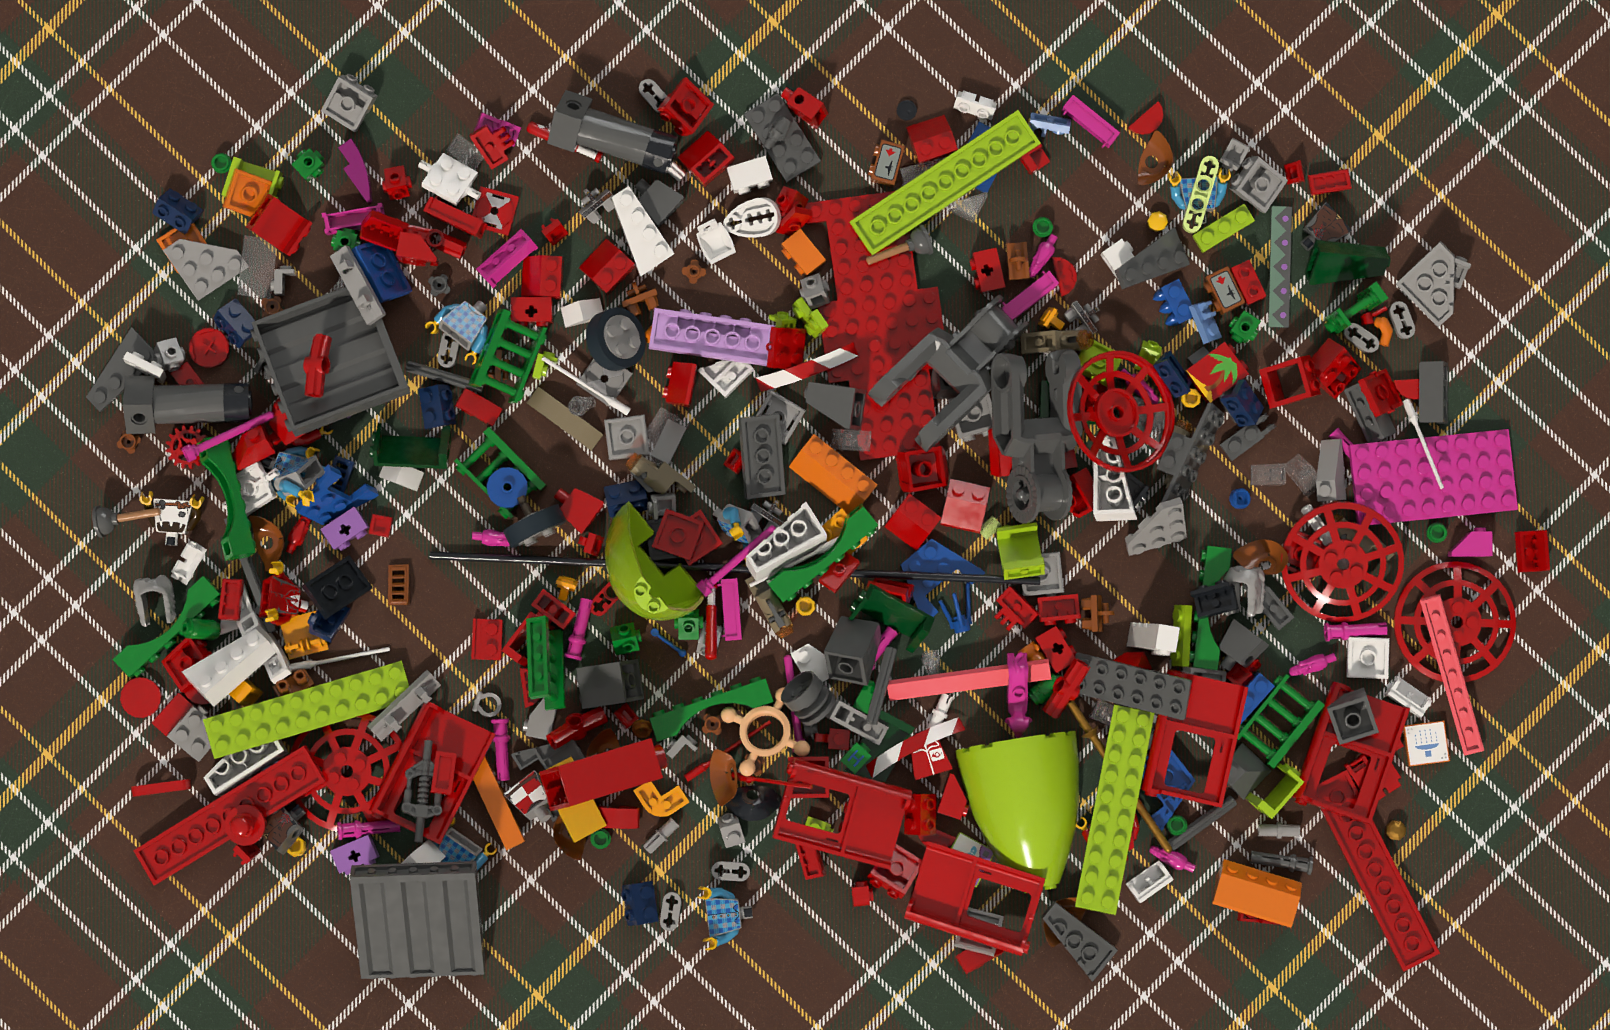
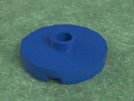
M510 467L496 470L489 477L487 483V494L490 500L495 505L503 508H513L519 505L517 498L523 495L526 497L528 490L524 475L517 469ZM505 484L511 486L509 491L504 490L503 486Z

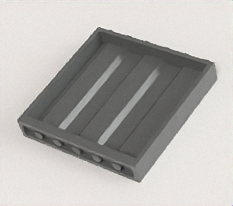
M347 287L251 322L254 329L250 330L254 342L258 341L260 347L257 348L261 360L265 359L267 363L264 369L268 378L272 377L274 381L271 384L274 395H279L281 400L277 402L282 414L286 413L287 420H284L288 432L292 431L295 437L411 393L382 318L372 325H367ZM316 334H323L332 338L328 356L330 371L325 375L324 395L320 398L304 395L307 374L304 371L303 363L304 359L310 355L313 336Z
M476 861L351 866L350 886L361 979L484 975L485 951Z

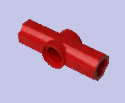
M1075 658L1064 676L1058 677L1054 682L1053 693L1043 707V711L1055 719L1059 718L1069 701H1073L1078 697L1080 684L1091 667L1082 660Z

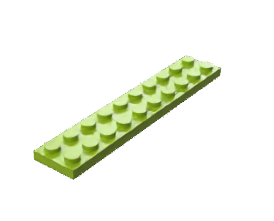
M1017 110L849 223L869 253L874 255L1041 143L1019 110Z
M398 661L202 720L213 757L216 759L387 708L409 687L402 661Z
M1114 705L1075 907L1116 915L1154 719V713L1119 705Z

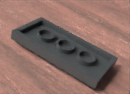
M777 93L746 112L744 116L762 145L768 139L769 133L767 131L770 125L781 115L792 122L786 137L781 142L779 140L777 143L775 142L770 150L763 146L785 182L788 183L819 164L821 160Z
M774 413L738 418L745 499L786 494L780 415Z

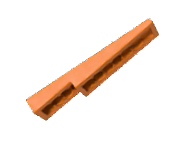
M485 756L473 781L507 851L525 842L526 839Z

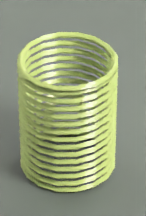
M991 516L982 525L980 534L988 540L996 532V528H1000L1002 525ZM993 519L994 521L987 527L986 525Z

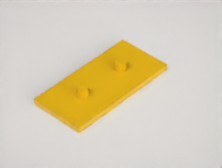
M571 756L553 765L550 768L573 762L574 760ZM594 799L558 809L574 843L607 826Z

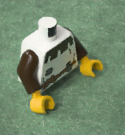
M149 491V498L144 497L143 492H141L140 502L144 505L145 510L152 508L161 509V515L148 517V520L152 527L156 529V532L166 533L165 545L177 546L178 534H188L201 520L203 496H201L199 501L195 500V494H193L190 501L154 499L152 501V491Z

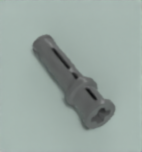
M1251 850L1250 864L1287 868L1290 872L1300 871L1311 875L1313 857H1297L1296 854L1283 856Z

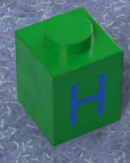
M856 742L840 761L856 774L871 758L869 754L871 750L863 742L860 745Z

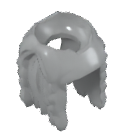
M1242 566L1231 567L1223 580L1235 586L1239 609L1226 612L1225 614L1231 615L1240 611V583H1245L1248 587V617L1262 613L1264 610V594L1266 592L1264 589L1265 576L1263 570L1260 567H1253L1252 569H1246Z
M159 575L155 579H136L133 584V593L141 625L143 627L150 625L146 592L149 591L163 594L167 623H172L176 617V602L171 581L165 575Z

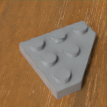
M179 239L163 249L198 301L249 267L237 249Z
M1441 241L1396 283L1437 327L1454 313L1455 255Z
M1180 497L1160 503L1156 507V512L1152 516H1147L1138 525L1139 529L1134 534L1130 533L1125 538L1129 556L1141 554L1144 551L1160 548L1163 545L1179 542L1187 538L1183 503Z

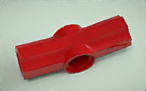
M414 225L408 226V230L417 231L418 235H421L432 249L439 250L460 260L465 253L466 242L442 233L438 229H428ZM433 235L441 236V241L438 244L431 243Z
M323 334L313 336L310 355L304 359L303 363L304 371L307 374L304 394L306 396L320 398L324 395L325 375L330 371V360L328 358L332 342L330 336Z
M601 706L584 714L572 713L566 717L565 724L546 735L547 741L556 750L571 740H581L586 736L587 731L607 723V716Z

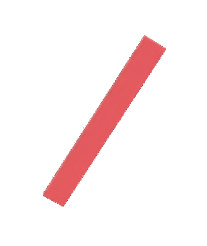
M1441 595L1422 598L1420 603L1463 754L1465 756L1484 751L1483 742Z
M1049 659L1027 662L1028 682L1051 679ZM1008 665L889 680L887 687L889 701L1008 685L1009 679Z

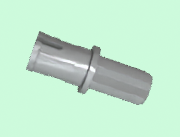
M670 817L659 830H655L656 833L643 847L650 854L653 853L664 841L667 842V838L680 826Z

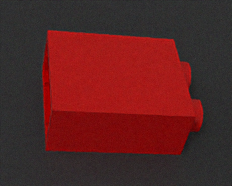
M652 738L543 770L539 774L550 811H554L663 778L661 769L667 768V759L660 744L654 746Z

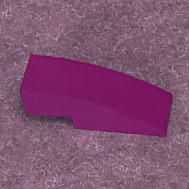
M349 139L338 147L349 162V165L343 169L367 203L370 204L372 203V187L368 169L356 144L352 139Z

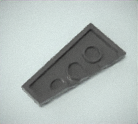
M1175 227L1115 270L1122 289L1190 265Z
M133 327L130 328L86 396L99 412L105 410L124 392L125 376H141L143 374L138 369L124 362L123 358L126 352L131 354L133 351L144 356L143 360L149 363L155 361L154 349Z
M1055 901L1051 903L1041 916L1092 982L1118 951L1115 946Z

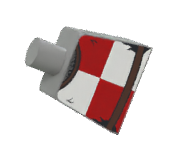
M535 770L504 793V796L529 820L537 817L541 823H544L550 819L551 815L547 811L549 805L540 775Z

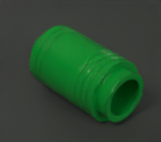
M187 618L182 623L181 631L185 638L214 640L219 637L221 627L215 620Z
M1051 672L1050 680L1039 681L1032 688H1029L1028 696L1036 706L1042 705L1049 700L1053 693L1054 682L1060 677L1058 673L1054 675Z

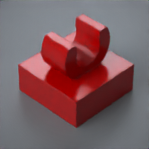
M551 218V224L547 227L545 225L541 227L543 229L542 233L554 246L569 233L558 219Z
M589 532L588 538L580 536L578 544L585 546L583 552L598 557L604 537Z
M237 844L233 848V856L236 857L238 855L243 860L240 863L241 865L248 864L261 852L255 844L248 846Z

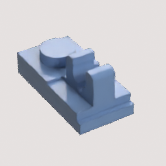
M1031 113L1030 128L1033 132L1035 129L1040 128L1042 130L1041 137L1046 136L1047 129L1058 135L1069 134L1071 119Z
M1203 301L1189 306L1203 344L1222 338L1217 323L1213 318L1216 315V311L1211 312L1209 308L1212 301Z

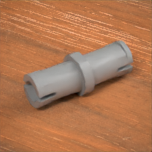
M1281 822L1276 824H1258V836H1276L1277 839H1281V837H1300V825L1282 824Z

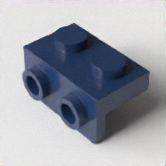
M169 189L158 198L152 213L183 234H187L191 225L202 216L204 210L181 196L178 192Z
M236 298L217 310L213 318L216 326L222 329L228 336L229 341L240 349L247 340L252 338L250 330L254 328L251 322L255 320Z
M1165 352L1153 367L1175 398L1188 394L1191 391L1189 386L1192 384V381L1172 352Z
M1245 379L1237 381L1231 395H1224L1220 399L1240 427L1256 425L1264 409V406Z
M435 385L418 389L425 429L456 424V414L453 408L450 385Z
M637 480L604 487L610 517H615L621 507L628 501L638 513L647 510L648 499L646 490Z
M344 607L326 620L319 610L316 613H312L308 619L309 633L331 643L348 617L350 608Z
M653 881L622 885L621 895L625 904L624 916L628 926L658 922Z

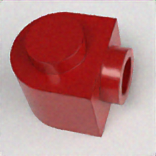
M867 880L856 881V885H851L853 907L870 905V901H874L873 889H869Z

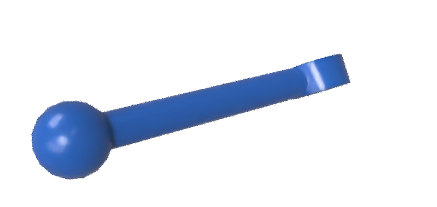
M654 628L651 630L652 636L660 638L676 650L680 657L686 656V650L678 648L662 636L658 629Z

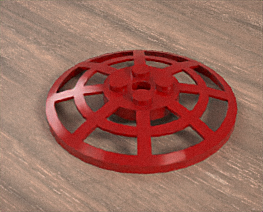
M1104 352L1085 362L1071 382L1067 398L1068 421L1075 441L1089 459L1107 470L1123 473L1144 469L1162 456L1174 430V403L1169 388L1150 362L1131 352ZM1114 358L1128 360L1138 365L1141 369L1135 377L1125 372L1114 371ZM1106 359V372L1096 375L1088 382L1082 373L1093 363ZM1147 374L1158 387L1163 403L1152 405L1147 391L1141 384V381ZM1114 377L1128 381L1129 385L1125 390L1115 388ZM1106 378L1107 390L1099 394L1093 386L1098 381ZM1078 382L1084 390L1080 399V413H1073V396ZM1135 389L1142 396L1145 406H1138L1132 396ZM1087 395L1095 401L1093 412H1085ZM1114 408L1118 409L1119 418L1114 416ZM1165 411L1164 431L1160 442H1157L1149 436L1153 427V413ZM1146 414L1147 416L1144 432L1137 428L1139 415ZM1095 420L1096 425L1100 429L1096 438L1088 427L1087 421ZM1077 421H1081L1086 435L1093 443L1090 450L1086 447L1075 425ZM1132 433L1139 440L1134 445L1126 448L1123 436ZM1106 435L1115 438L1118 449L1109 448L1102 444ZM1144 443L1155 449L1147 459L1136 465H1131L1128 454L1137 451ZM1099 449L1108 454L1120 455L1124 467L1112 466L1098 459L1096 456Z
M1337 501L1313 508L1293 525L1283 543V548L1287 555L1292 541L1303 547L1300 556V572L1288 574L1287 565L1282 571L1283 581L1288 592L1302 609L1323 620L1351 622L1371 616L1391 600L1402 580L1404 553L1397 532L1383 515L1363 504ZM1352 509L1366 514L1361 524L1348 521L1335 522L1332 510ZM1324 513L1327 525L1316 530L1308 540L1297 534L1300 528L1310 519ZM1373 518L1378 520L1388 530L1395 544L1383 548L1377 536L1368 529ZM1350 528L1357 530L1352 540L1340 539L1337 529ZM1330 532L1332 542L1328 543L1324 548L1314 544L1315 540L1322 534ZM1364 535L1373 541L1377 550L1365 553L1359 545ZM1311 551L1319 556L1318 567L1306 570L1307 555ZM1397 552L1398 571L1396 580L1392 585L1383 580L1386 571V555ZM1380 558L1379 574L1376 577L1367 572L1368 561ZM1340 559H1347L1349 565L1345 569H1340L1337 566ZM1322 576L1327 582L1322 593L1313 586L1309 578ZM1303 580L1308 590L1318 598L1312 608L1297 595L1291 582ZM1362 580L1373 584L1365 593L1357 597L1355 585ZM1335 587L1346 588L1349 599L1338 600L1329 596ZM1378 587L1389 592L1378 605L1369 611L1361 613L1359 602L1370 597ZM1325 603L1337 606L1351 605L1354 616L1335 617L1320 613V610Z
M1443 562L1420 571L1405 585L1398 597L1394 610V634L1403 656L1417 671L1431 679L1443 682L1440 674L1430 671L1419 663L1428 654L1436 659L1432 641L1427 644L1422 635L1421 625L1427 624L1425 617H1421L1422 606L1420 600L1416 606L1414 616H1401L1405 600L1414 586L1424 593L1420 599L1437 595L1436 591L1444 587L1453 586V598L1442 600L1460 665L1471 663L1482 656L1490 664L1486 669L1476 674L1465 676V682L1477 680L1489 674L1505 659L1515 637L1516 614L1513 602L1506 588L1490 572L1466 562ZM1453 568V580L1440 582L1431 588L1421 580L1434 571ZM1461 568L1479 572L1490 579L1492 583L1484 590L1472 582L1462 580ZM1462 586L1471 588L1480 595L1473 602L1462 598ZM1497 589L1502 592L1507 602L1510 620H1499L1497 607L1490 597ZM1485 601L1491 609L1493 619H1481L1478 608ZM1455 616L1460 617L1462 621L1459 628H1455L1451 624V620ZM1401 624L1414 625L1416 638L1422 647L1414 656L1410 653L1404 641ZM1481 627H1493L1491 636L1484 646L1477 638ZM1499 628H1510L1506 646L1501 655L1496 659L1489 649L1496 640ZM1471 643L1478 650L1476 654L1470 657L1460 658L1461 646Z
M370 713L357 716L362 718L358 729L345 728L332 731L330 725L322 727L325 735L310 750L317 765L322 767V773L327 781L294 801L304 809L305 815L310 820L328 830L337 831V825H334L337 813L355 814L363 812L368 822L380 821L372 817V812L369 811L376 795L367 802L362 791L369 783L381 787L390 769L388 756L399 751L403 742L393 730L389 735L395 744L383 748L373 736L366 733L369 721L372 722L376 718V716ZM310 731L301 733L298 736L290 754L298 750L300 743ZM355 735L351 747L342 748L339 747L335 737ZM363 738L370 742L378 752L367 757L364 752L359 750ZM328 741L332 752L327 758L322 759L314 756L317 750ZM382 759L384 767L383 779L372 776L371 764ZM346 765L353 769V774L350 777H345L342 774V768ZM327 786L334 792L332 804L323 800L317 791ZM403 793V795H402V797H401V799H400V801H399V803H398L396 809L398 808V806H399L400 803L402 802V800H403V798H404V793ZM311 794L318 804L330 810L327 821L325 822L313 815L300 799ZM354 795L359 804L358 807L340 808L343 796Z

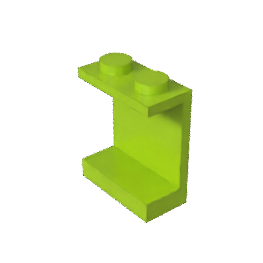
M233 157L221 194L224 198L226 197L234 169L237 168L272 181L269 194L278 199L276 196L278 189H281L284 184V177H282L283 174L280 171L269 170Z
M1037 522L1022 523L1021 525L1014 526L1005 525L996 528L1004 580L1045 574V563L1041 555L1037 534Z
M1281 763L1277 764L1276 767L1285 776L1264 800L1251 792L1245 798L1259 812L1271 819L1304 783L1300 778L1301 773L1294 767H1290L1287 763L1284 765Z

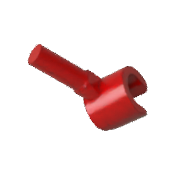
M1384 306L1376 311L1361 315L1362 325L1373 324V317L1386 312L1387 307Z

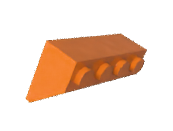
M813 434L789 466L790 469L840 509L843 508L847 514L861 503L863 504L878 485L815 434Z
M1223 859L1216 875L1212 904L1291 928L1301 897L1302 883Z

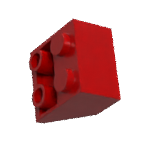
M709 131L705 132L678 156L679 160L704 188L735 161L734 156Z
M1330 338L1326 340L1311 358L1315 365L1314 371L1316 378L1320 382V387L1334 399L1343 392L1361 370V367L1346 348Z

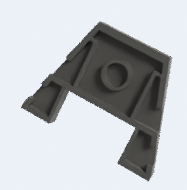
M575 740L567 742L556 750L550 744L511 754L520 770L538 759L546 770L571 756L574 761L586 758ZM547 808L551 815V820L553 822L556 821L559 816L558 810L550 811V808Z

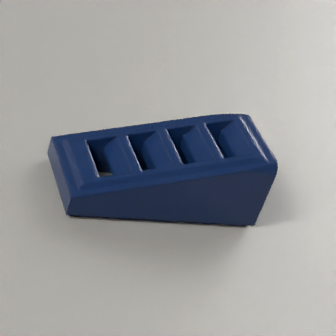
M335 455L332 466L346 475L345 478L341 477L339 481L343 482L342 486L336 483L331 486L345 493L356 463ZM339 463L348 466V469L345 470L338 467Z

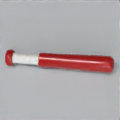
M533 121L529 122L526 129L527 132L548 141L550 129ZM579 144L575 152H580L595 159L596 163H600L603 157V152H596Z
M717 583L712 589L713 592L708 595V604L706 606L705 658L708 660L717 658V606H715Z

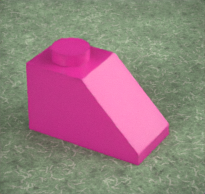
M1474 528V532H1468L1448 552V557L1493 556L1492 531H1486V528Z

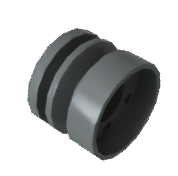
M805 671L798 674L786 685L781 694V701L791 711H794V715L805 726H809L819 722L830 712L835 704L836 697L828 687L822 685V681L812 671Z

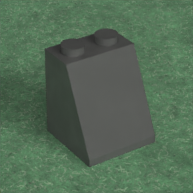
M808 382V386L805 387L804 391L806 403L846 429L861 430L867 390Z
M845 616L840 617L824 650L829 679L868 685L881 641L879 623L855 618L850 620L849 617Z
M638 659L576 668V680L579 684V700L582 704V709L644 699Z

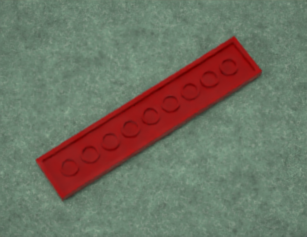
M305 745L133 851L155 886L231 840L225 831V819L234 807L242 804L253 805L266 818L327 780Z
M1344 770L1320 782L1315 795L1320 799L1353 809L1359 792L1348 770ZM1320 808L1402 971L1404 972L1440 954L1373 820L1371 824H1367Z

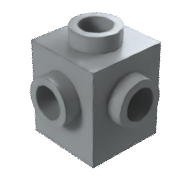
M819 273L800 280L802 288L799 289L801 297L807 301L811 310L830 303L827 294L830 291L826 279L822 280Z
M177 338L156 343L154 348L155 362L162 365L164 371L172 372L178 370L185 359V351L183 347L179 346Z

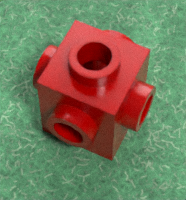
M404 165L384 169L385 181H382L384 193L388 192L390 200L409 197V188H412L411 177L407 176Z
M783 186L775 203L780 209L781 218H784L794 206L805 208L809 199L797 190Z

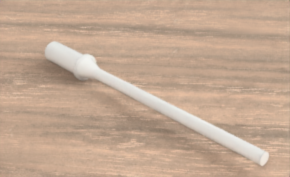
M543 356L542 360L602 397L608 405H611L625 415L631 410V408L614 397L601 393Z
M1405 399L1403 404L1409 421L1415 426L1440 489H1443L1444 486L1419 428V417L1416 415L1411 400Z
M838 537L820 545L815 551L784 567H792L816 554L828 551ZM778 570L765 576L764 578L758 581H753L749 583L750 587L770 578Z
M386 647L319 661L308 659V661L288 664L291 672L299 669H311L319 664L390 651V648Z

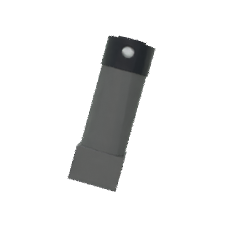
M565 90L554 111L547 144L571 152H575L579 144L641 165L644 168L667 174L677 151L678 136L592 109V98Z
M125 376L123 411L126 434L156 433V424L245 423L251 420L253 413L250 383L155 385L154 376Z

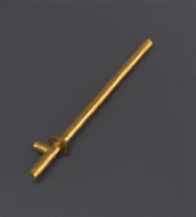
M1074 700L1069 702L1067 706L1079 722V726L1085 731V734L1081 737L1089 738L1104 759L1105 746L1096 734L1098 726L1092 728ZM1138 797L1136 809L1164 851L1170 853L1172 851L1171 845Z

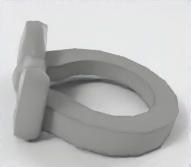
M478 691L472 711L477 712L478 710L486 717H493L500 712L502 703L500 698L494 693L482 694L481 691ZM486 697L494 698L497 702L496 709L491 713L485 712L479 705L481 699Z

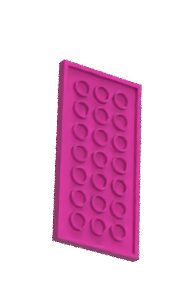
M1509 429L1425 437L1424 440L1444 486L1443 489H1440L1420 438L1348 445L1354 502L1374 509L1390 523L1518 510ZM1355 510L1357 524H1361L1366 513ZM1375 518L1370 523V525L1381 524Z

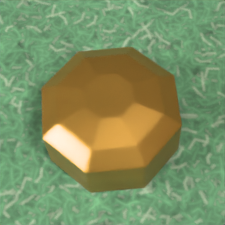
M1392 820L1386 825L1385 833L1390 839L1400 840L1406 834V827L1401 821Z

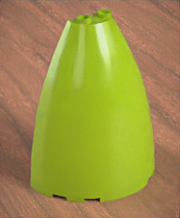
M628 501L613 518L606 538L605 562L612 589L627 608L647 619L670 620L691 613L702 603L704 599L703 593L697 588V583L680 563L666 574H663L646 554L640 544L654 535V531Z
M1076 731L1052 733L1049 736L1043 734L989 743L986 746L982 744L971 746L967 749L955 750L961 780L974 819L999 864L1045 878V890L1057 888L1056 884H1059L1069 857L1076 830L1079 807V759Z

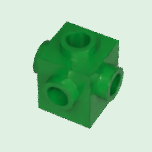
M310 148L307 151L305 149L296 156L297 160L291 164L307 182L313 177L318 178L324 172L323 168L325 167L322 162L324 160L323 156L317 150L313 152Z
M344 228L343 231L337 230V234L333 235L331 246L335 252L344 247L342 245L344 239H348L347 246H350L351 250L358 245H362V240L355 234V230Z
M1244 310L1239 317L1234 316L1229 324L1231 329L1228 333L1232 335L1231 338L1234 341L1246 344L1249 340L1253 341L1259 331L1256 329L1261 321Z
M699 609L674 619V629H678L679 640H699V629H703V616H699Z
M634 622L610 627L616 656L640 650L638 642H641L642 638L640 630H635Z

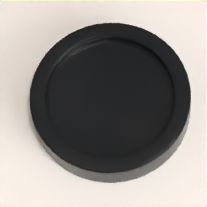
M904 100L898 104L897 115L901 120L909 121L916 116L917 108L912 101Z

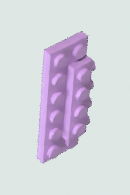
M655 308L649 349L767 366L768 351L766 350V345L770 341L771 327H775V325L754 323L751 319L747 318L734 320L727 315L713 317L712 314L706 312L693 314L690 310L686 309L672 311Z

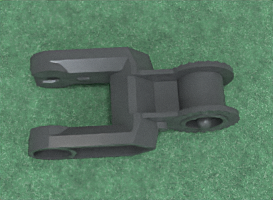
M1000 294L992 299L982 310H977L974 314L975 317L960 333L955 331L951 335L939 327L931 331L890 369L868 393L882 407L907 382L911 381L926 364H929L958 393L949 404H946L940 410V413L920 430L919 435L915 438V441L925 452L934 447L991 391V375L989 370L991 369L994 357L1007 350H1012L1015 347V341L1030 326L1027 321L1018 326L999 307L1003 300Z
M1072 349L1051 352L1046 358L1045 372L1050 392V417L1024 419V386L1027 380V368L1022 356L1000 353L994 357L991 364L992 434L1001 454L1012 457V471L1007 480L1006 498L1009 511L1016 521L1020 523L1034 521L1039 512H1044L1051 520L1064 519L1072 505L1073 489L1071 487L1072 482L1065 469V453L1073 450L1077 442L1071 432L1068 421L1067 398L1071 382L1081 367L1079 356ZM1078 382L1073 396V413H1080L1079 406L1082 386ZM1077 421L1075 425L1081 437L1083 427L1081 421Z

